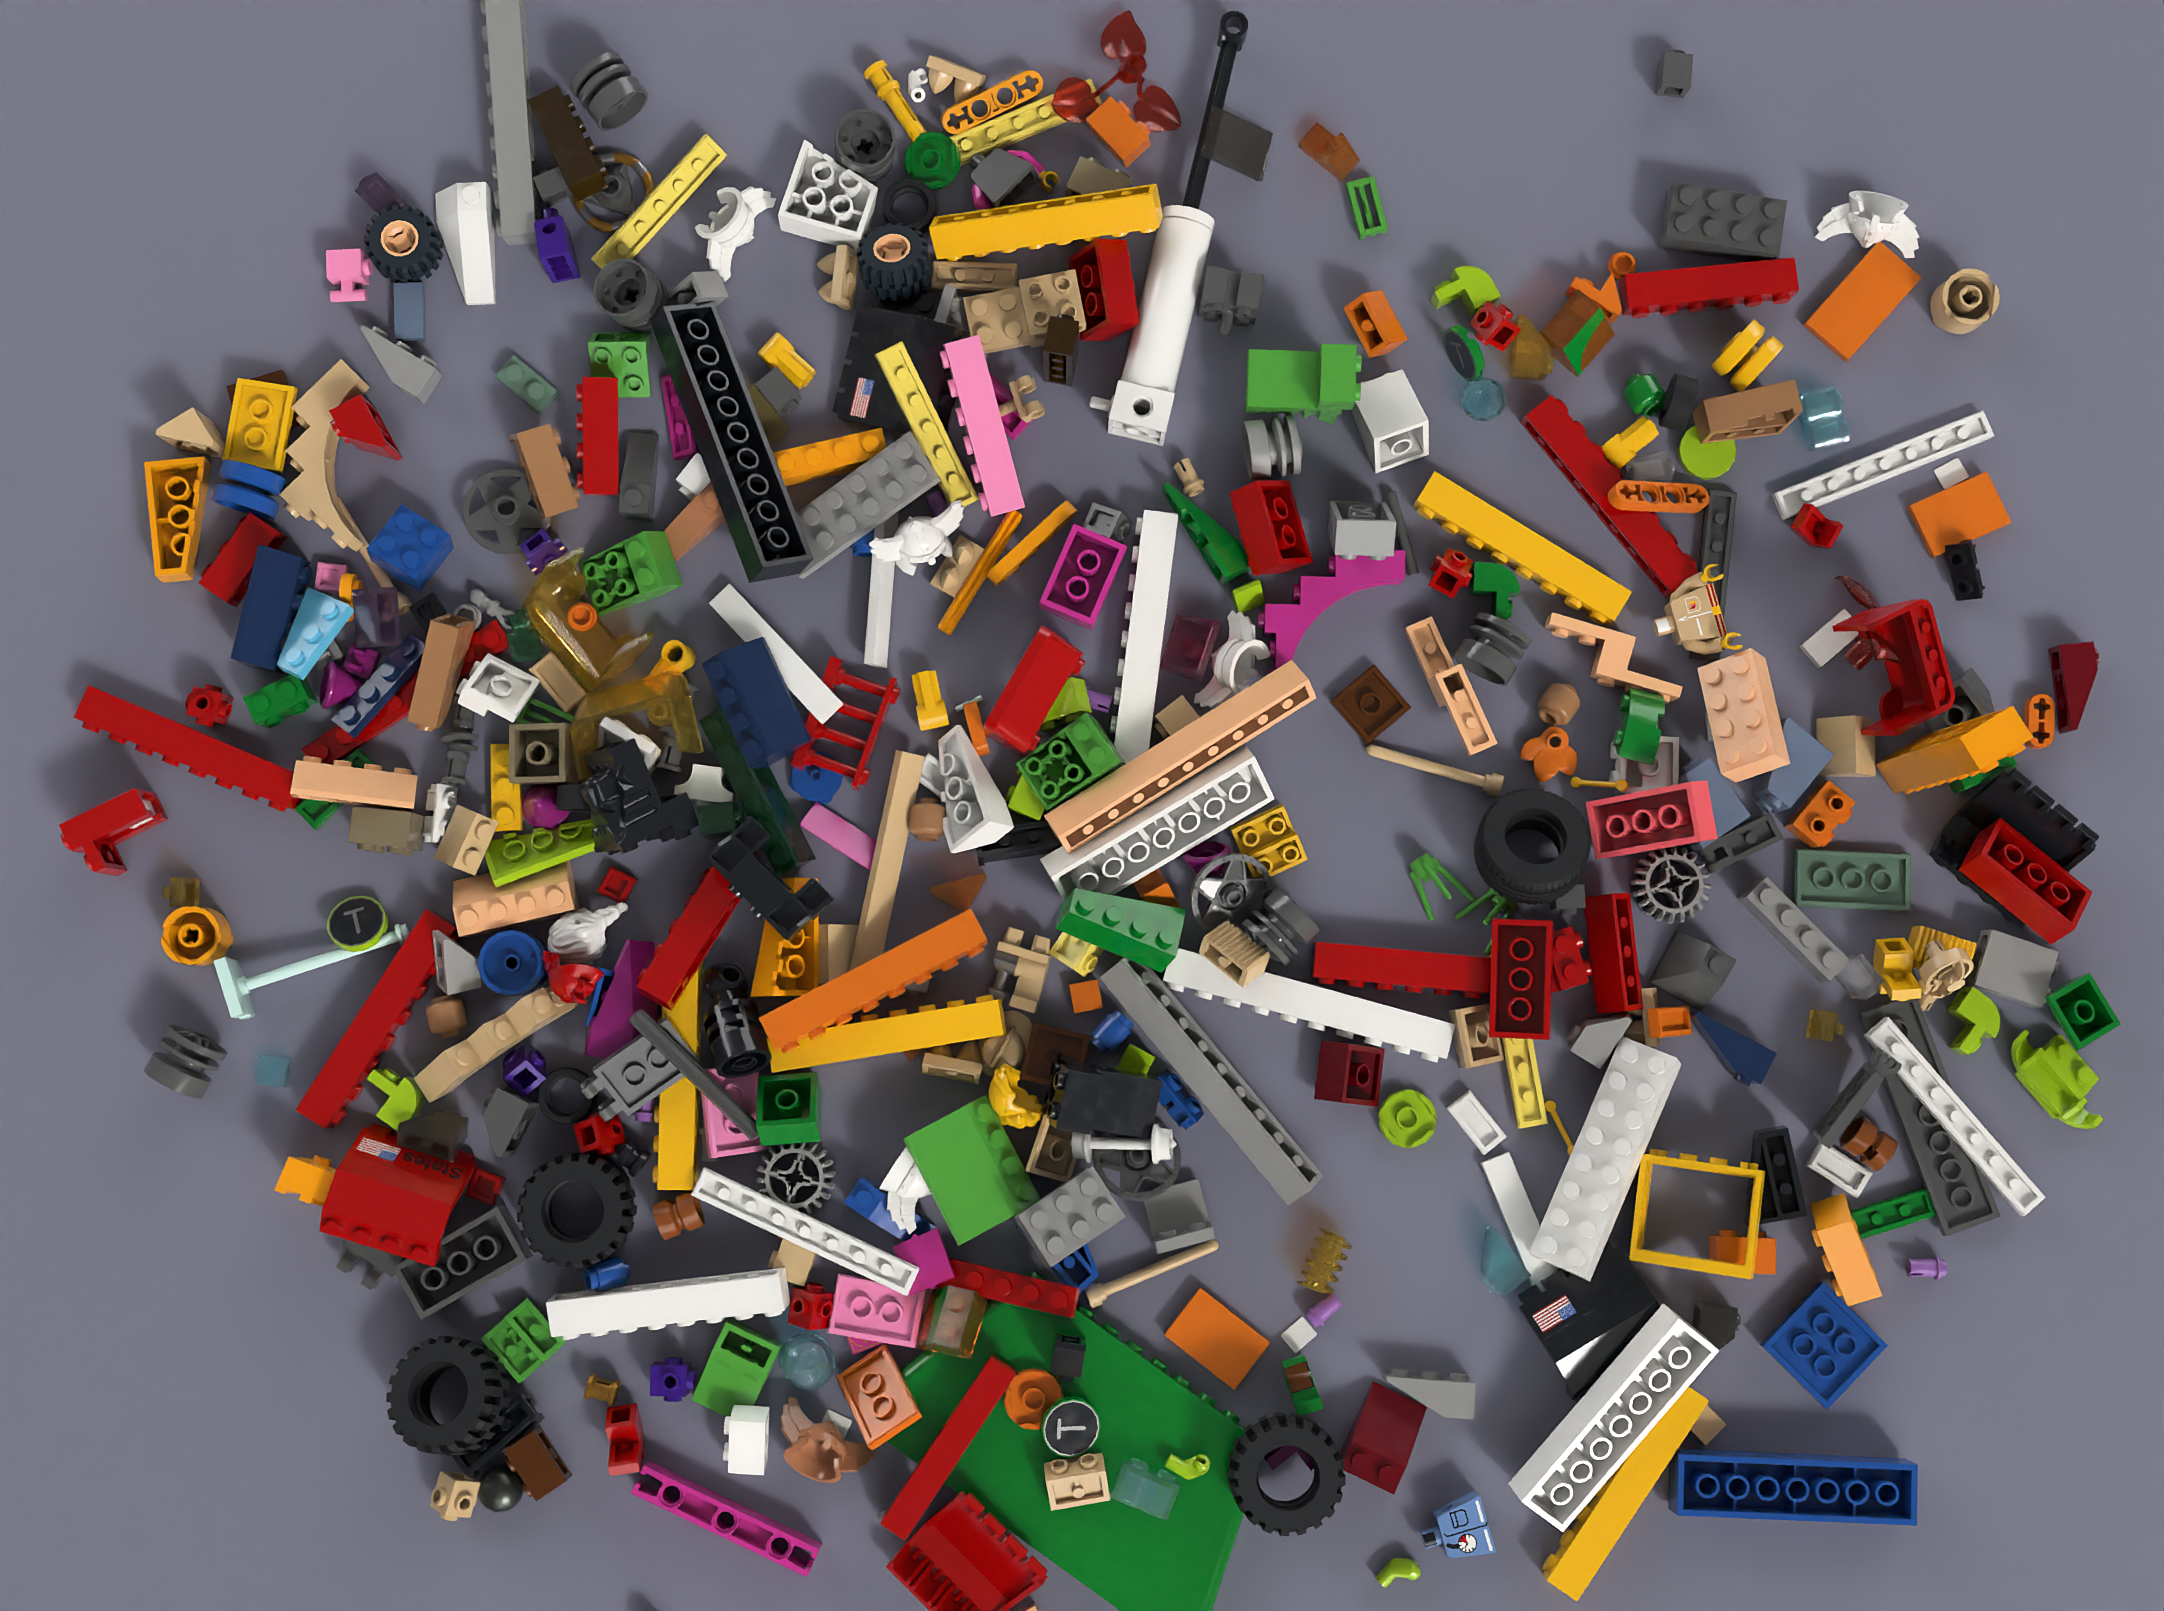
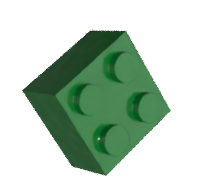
M817 1072L758 1076L756 1129L761 1146L821 1141L822 1090Z

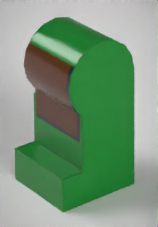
M1301 1354L1281 1361L1296 1414L1302 1416L1324 1409L1305 1355Z

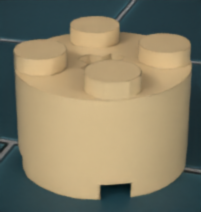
M1962 269L1939 285L1934 291L1930 302L1934 325L1950 333L1965 334L1986 322L1997 310L2000 300L1999 289L1996 284L1993 285L1988 277L1990 276L1978 269Z

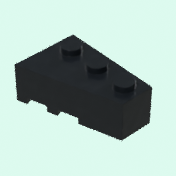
M1782 1125L1755 1130L1750 1163L1758 1164V1170L1765 1171L1759 1225L1808 1216L1788 1127ZM1754 1178L1748 1179L1744 1224L1747 1227L1749 1226Z

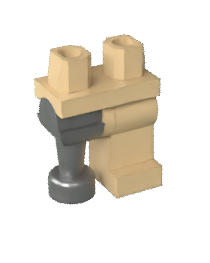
M1009 927L1003 941L998 942L994 957L996 974L993 987H987L984 996L993 995L994 1000L1002 999V1003L1006 1004L1009 993L1004 991L1008 979L1010 976L1017 977V983L1009 1006L1036 1013L1052 957L1048 955L1051 939L1035 935L1031 949L1021 947L1025 931Z

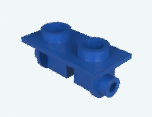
M1166 1069L1158 1077L1163 1081L1158 1101L1162 1106L1172 1101L1174 1106L1167 1112L1179 1127L1183 1126L1187 1130L1200 1120L1204 1112L1199 1101L1185 1091L1180 1078Z

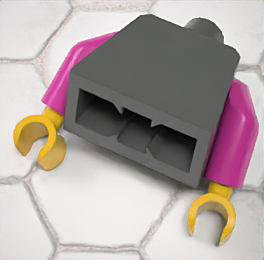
M997 148L987 157L977 153L970 160V167L974 170L970 175L974 183L971 192L977 210L1016 205L1039 181L1041 188L1045 192H1051L1053 188L1047 184L1045 179H1051L1056 184L1059 180L1055 172H1045L1043 170L1044 166L1027 151L1009 150L1006 152Z

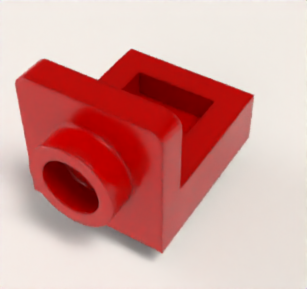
M1804 503L1790 528L1809 546L1830 549L1841 532L1843 524L1839 521L1828 520L1813 504Z

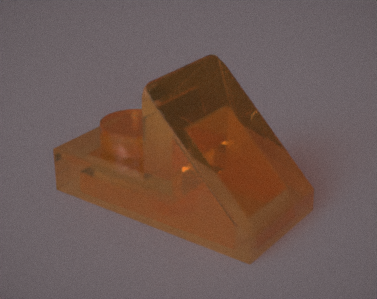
M1316 122L1298 145L1302 151L1341 182L1360 161L1343 133L1335 137L1318 122Z

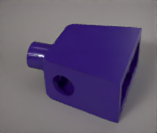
M555 208L542 210V219L534 222L539 258L552 283L580 278L571 233L563 216H560Z

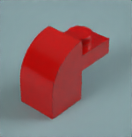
M637 1403L608 1407L605 1431L610 1445L609 1474L610 1476L640 1472L641 1460L645 1459V1442Z

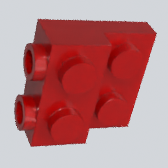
M1572 926L1554 931L1552 993L1590 982L1588 976L1592 975V969L1588 959H1582L1579 948L1583 947V941L1579 931H1573Z

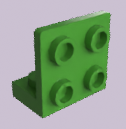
M593 332L588 341L591 377L618 378V398L650 397L651 386L647 354L651 345L650 332Z

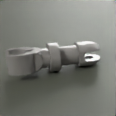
M474 589L470 592L469 598L472 603L478 607L482 606L485 608L487 614L491 617L496 616L505 628L516 629L515 626L509 624L506 616L513 615L515 619H522L519 613L503 608L501 602L491 600L488 594L482 590Z

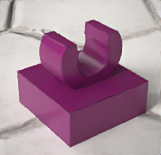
M351 643L342 669L347 673L368 679L376 671L382 654Z

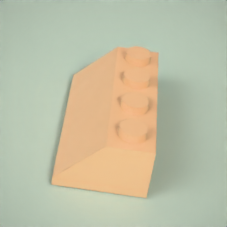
M303 756V761L296 760L290 791L292 797L409 812L414 810L418 776L412 775L411 769L394 768V772L382 771V766L374 764H364V769L352 767V762L334 760L333 765L322 764V758Z
M570 860L499 887H495L490 873L453 881L452 908L459 937L469 938L562 916L565 913L580 909Z

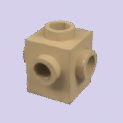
M440 1471L436 1487L432 1492L430 1507L438 1511L440 1517L445 1520L457 1521L458 1517L471 1518L481 1482L473 1477H466L464 1473Z

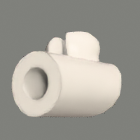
M922 68L915 72L912 70L908 75V94L915 102H921L925 98V92L920 85L927 83L928 77Z

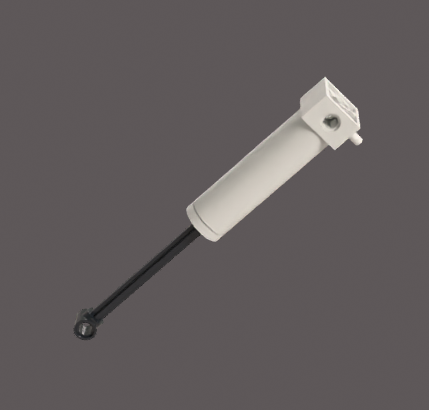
M1239 11L1227 12L1220 21L1217 41L1220 51L1182 206L1170 205L1162 209L1163 219L1160 227L1157 228L1138 307L1139 324L1133 327L1121 380H1118L1115 395H1112L1111 400L1092 396L1089 406L1091 408L1108 411L1109 434L1160 446L1164 444L1174 401V390L1215 223L1209 214L1199 210L1236 53L1241 51L1247 36L1248 20ZM1236 27L1240 32L1236 34L1230 33L1227 28ZM1136 412H1143L1145 415H1139Z

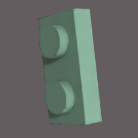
M515 355L510 358L495 376L540 415L560 394Z

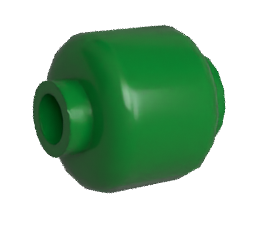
M1637 373L1627 380V386L1622 394L1635 415L1650 417L1663 408L1666 393L1654 375Z

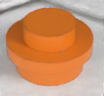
M1617 252L1610 257L1607 269L1609 274H1613L1614 279L1621 280L1625 274L1635 273L1636 261L1627 252Z
M579 602L571 606L567 619L570 626L575 630L588 631L596 624L597 613L590 604Z

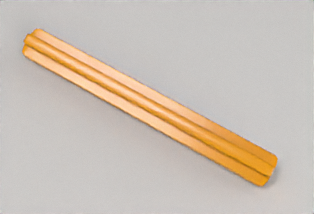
M1018 511L1007 512L939 622L938 629L941 632L951 635L985 581L987 573L993 568L1022 521V514Z

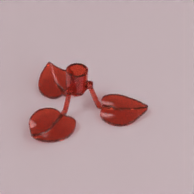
M1130 10L1121 13L1110 21L1100 39L1104 55L1110 59H1119L1121 65L1115 76L1094 93H1091V87L1085 80L1078 77L1067 78L1056 88L1051 103L1054 112L1062 119L1075 124L1087 123L1086 118L1099 107L1094 98L1098 97L1120 79L1126 84L1137 83L1136 94L1139 100L1133 106L1136 122L1140 120L1150 132L1155 133L1177 130L1181 127L1178 109L1165 90L1151 85L1142 93V83L1145 79L1141 75L1147 68L1146 60L1143 57L1146 52V40Z
M1845 576L1834 578L1841 580L1851 596L1866 607L1867 610L1880 607L1875 596L1860 582ZM1875 628L1865 631L1868 639H1864L1858 634L1853 639L1856 643L1844 654L1846 660L1858 670H1862L1873 658L1875 661L1888 660L1895 663H1900L1903 660L1897 648Z

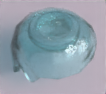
M1483 377L1477 378L1467 383L1461 392L1460 405L1465 414L1476 421H1489L1499 416L1505 408L1506 393L1498 381Z

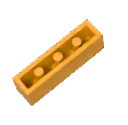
M877 428L773 452L785 486L788 487L853 472L884 450L887 445L882 428Z

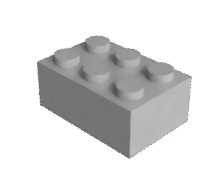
M1329 501L1327 537L1335 555H1339L1341 559L1349 560L1356 559L1357 555L1368 556L1371 560H1385L1386 556H1394L1396 520L1386 502Z
M1092 1166L1016 1215L1014 1219L1045 1267L1051 1268L1124 1219L1125 1215Z

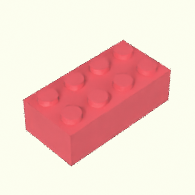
M1707 780L1686 782L1585 802L1596 860L1718 839Z

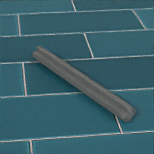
M642 1009L632 1014L629 1022L750 1140L758 1136L756 1120Z

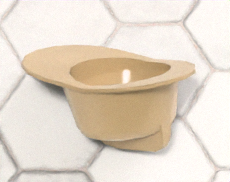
M1015 1010L1004 1011L1007 1034L982 1038L979 1041L978 1046L982 1057L981 1063H983L982 1071L987 1075L993 1077L994 1071L999 1069L1000 1065L1004 1063L1017 1069L1024 1059L1033 1026L1030 1019L1021 1012Z

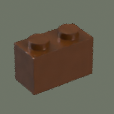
M541 1426L504 1450L506 1454L505 1461L508 1467L513 1472L517 1471L523 1480L521 1486L524 1492L529 1497L533 1496L536 1501L566 1482L572 1476Z

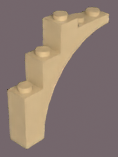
M340 359L291 407L299 415L296 418L297 422L306 431L285 451L293 458L289 463L301 474L279 495L287 502L284 507L295 518L301 515L308 521L313 519L324 530L329 527L334 532L331 538L341 548L344 549L348 546L357 552L364 543L346 520L340 508L335 487L334 464L337 443L340 437L337 436L330 424L334 419L329 410L359 394L363 396L370 386Z
M550 986L545 989L541 988L521 998L506 1013L480 1026L466 1040L443 1051L414 1080L428 1102L431 1103L453 1091L479 1069L529 1035L581 1004L561 1001L560 997L553 993ZM591 994L584 999L589 1001Z

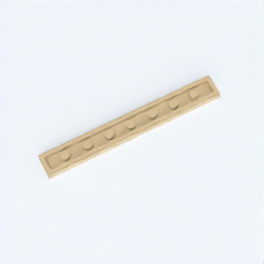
M898 750L895 752L849 971L883 954L909 833L910 808L915 804L924 756Z

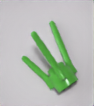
M1428 852L1409 865L1413 870L1409 876L1415 883L1424 910L1430 921L1434 920V916L1420 881L1421 878L1424 883L1432 879L1445 897L1451 899L1452 895L1437 876L1440 872L1471 902L1475 901V897L1439 863L1436 857L1432 858Z
M1491 888L1487 893L1457 913L1455 919L1462 918L1493 897L1491 902L1495 907L1483 921L1484 925H1488L1500 911L1505 912L1502 919H1509L1518 907V904L1511 899H1506L1505 896H1500L1498 892L1496 893ZM1492 937L1484 951L1485 955H1489L1491 952Z

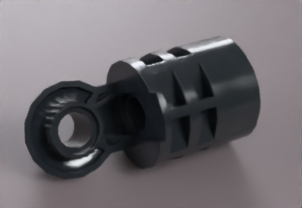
M733 961L712 964L705 970L702 976V983L706 993L714 1000L715 1006L711 1007L704 1014L702 1020L717 1074L725 1078H740L754 1074L765 1068L770 1063L772 1056L764 1028L759 1020L760 1014L757 1004L748 999L747 996L748 980L745 976V971L743 967Z

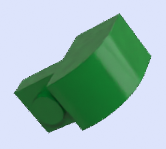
M1474 562L1470 568L1473 576L1469 582V596L1492 597L1491 615L1508 620V618H1511L1513 610L1512 600H1508V597L1515 598L1520 593L1517 578L1507 567L1501 564Z

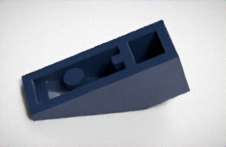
M1699 1011L1690 1012L1692 1023L1726 1070L1735 1074L1734 1080L1746 1086H1750L1751 1083L1761 1084L1777 1054L1776 1052Z

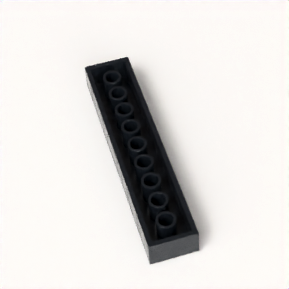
M715 302L663 306L652 321L651 326L749 583L800 574L814 558Z

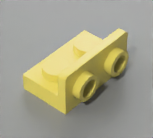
M1062 932L1049 951V954L1083 977H1086L1096 967L1098 958L1104 949Z

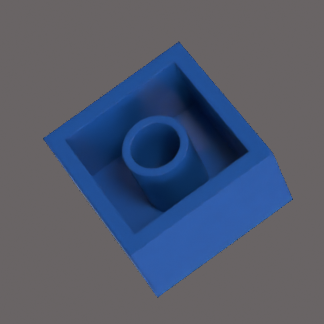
M401 504L366 549L371 562L420 592L453 550L454 546L450 534Z

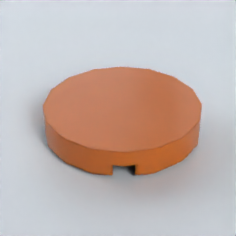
M1030 1368L1022 1370L1015 1375L1005 1390L1004 1404L1007 1414L1017 1425L1024 1429L1038 1430L1040 1429L1042 1415L1046 1409H1049L1054 1401L1064 1396L1062 1387L1054 1375L1044 1369Z

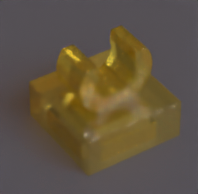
M170 877V886L162 887L161 898H170L169 907L199 906L200 879Z
M1810 1009L1805 1038L1833 1042L1834 1034L1843 1035L1845 1024L1837 1022L1838 1013Z

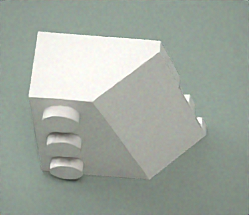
M804 139L778 213L780 229L834 246L848 245L857 251L859 241L865 239L864 235L868 231L870 232L878 188L852 170H846L834 162L832 157L826 153L822 154Z

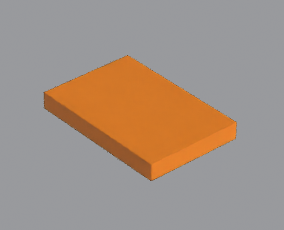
M1987 471L1907 507L1931 559L1945 553V545L1958 544L1960 541L1967 539L1972 541L2012 523Z
M1201 1287L1197 1289L1164 1332L1167 1338L1233 1390L1236 1389L1270 1344L1266 1338Z
M885 1343L835 1376L866 1444L872 1451L923 1417L890 1348Z

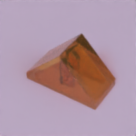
M985 873L929 887L928 889L932 896L963 913L971 909L985 885L987 877Z

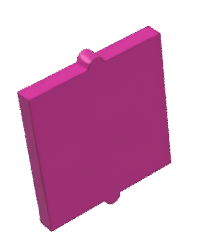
M938 1228L919 1236L914 1234L912 1239L893 1246L896 1257L920 1267L909 1291L910 1296L929 1288L934 1290L936 1285L956 1278Z

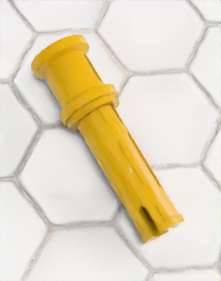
M884 60L877 61L869 66L863 75L865 79H870L878 91L877 97L889 105L913 143L915 138L927 131L899 91V82L893 80L887 71L886 62Z

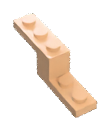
M1553 612L1546 618L1544 628L1551 630V634L1561 638H1567L1568 635L1579 638V643L1588 646L1599 644L1590 677L1597 679L1598 684L1607 687H1614V684L1625 687L1624 691L1627 693L1629 688L1632 687L1664 696L1666 704L1680 698L1683 686L1627 670L1636 637Z
M1431 616L1404 629L1438 706L1440 708L1446 705L1468 756L1498 744L1462 664L1454 666L1433 617Z

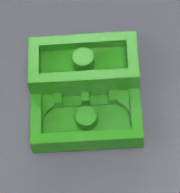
M528 1298L480 1339L490 1351H493L499 1357L498 1361L504 1364L505 1369L518 1384L523 1382L566 1343L565 1340H562L561 1336L551 1337L549 1322Z

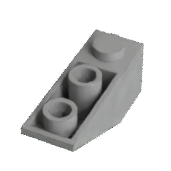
M361 325L362 333L392 383L404 393L425 404L442 377L441 373L436 369L437 364L424 355L420 359L411 354L413 349L401 341H397L394 344L387 340L389 335L375 326L369 329Z
M1391 1368V1373L1383 1372V1378L1387 1382L1445 1418L1474 1420L1476 1383L1468 1379L1467 1374L1450 1373V1377H1438V1372L1422 1370L1420 1375H1411L1409 1370L1401 1368Z

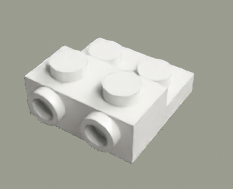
M488 653L482 662L476 661L469 673L470 679L464 678L456 691V694L460 695L458 704L483 717L489 710L514 723L538 688L540 680Z
M605 716L599 724L597 748L609 743L635 738L651 776L655 770L656 763L660 761L661 749L649 737L642 734L638 735L621 721H613Z
M1660 737L1653 765L1618 756L1615 749L1616 746H1613V742L1611 743L1610 757L1611 759H1616L1615 771L1610 772L1609 782H1617L1622 779L1629 783L1627 791L1623 792L1615 788V795H1625L1678 784L1679 737Z

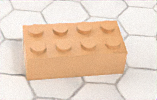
M1752 648L1697 668L1720 773L1737 783L1790 764L1766 658Z

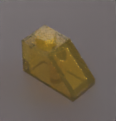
M1518 315L1515 323L1522 330L1512 340L1509 378L1543 382L1548 373L1553 371L1554 356H1550L1551 346L1525 315Z

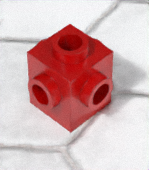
M1487 301L1469 322L1477 331L1474 336L1486 346L1491 344L1502 352L1522 330L1511 318L1514 313L1502 303L1496 306L1490 301Z
M1448 547L1443 556L1437 555L1429 569L1434 573L1428 586L1454 599L1460 587L1465 589L1473 576V573L1469 571L1473 560L1469 559L1464 553L1454 551Z
M205 684L204 689L193 686V690L188 694L185 702L186 715L196 718L195 723L207 727H213V723L226 725L232 712L233 697L223 694V688Z
M594 1113L588 1116V1120L574 1125L580 1154L597 1152L599 1157L616 1152L615 1147L626 1143L619 1114L605 1122L599 1113Z
M807 1282L805 1287H794L790 1298L787 1323L807 1330L827 1329L830 1315L833 1311L834 1293L823 1290L824 1285Z

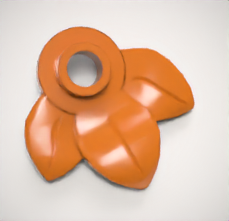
M1557 726L1548 727L1539 737L1528 739L1523 744L1520 752V758L1533 761L1534 774L1539 782L1551 779L1559 770L1566 775L1572 776L1577 767V754L1568 745V734L1564 729ZM1554 736L1559 737V744L1551 746L1550 739Z

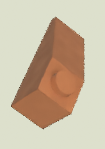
M712 484L696 496L664 530L675 562L726 521Z

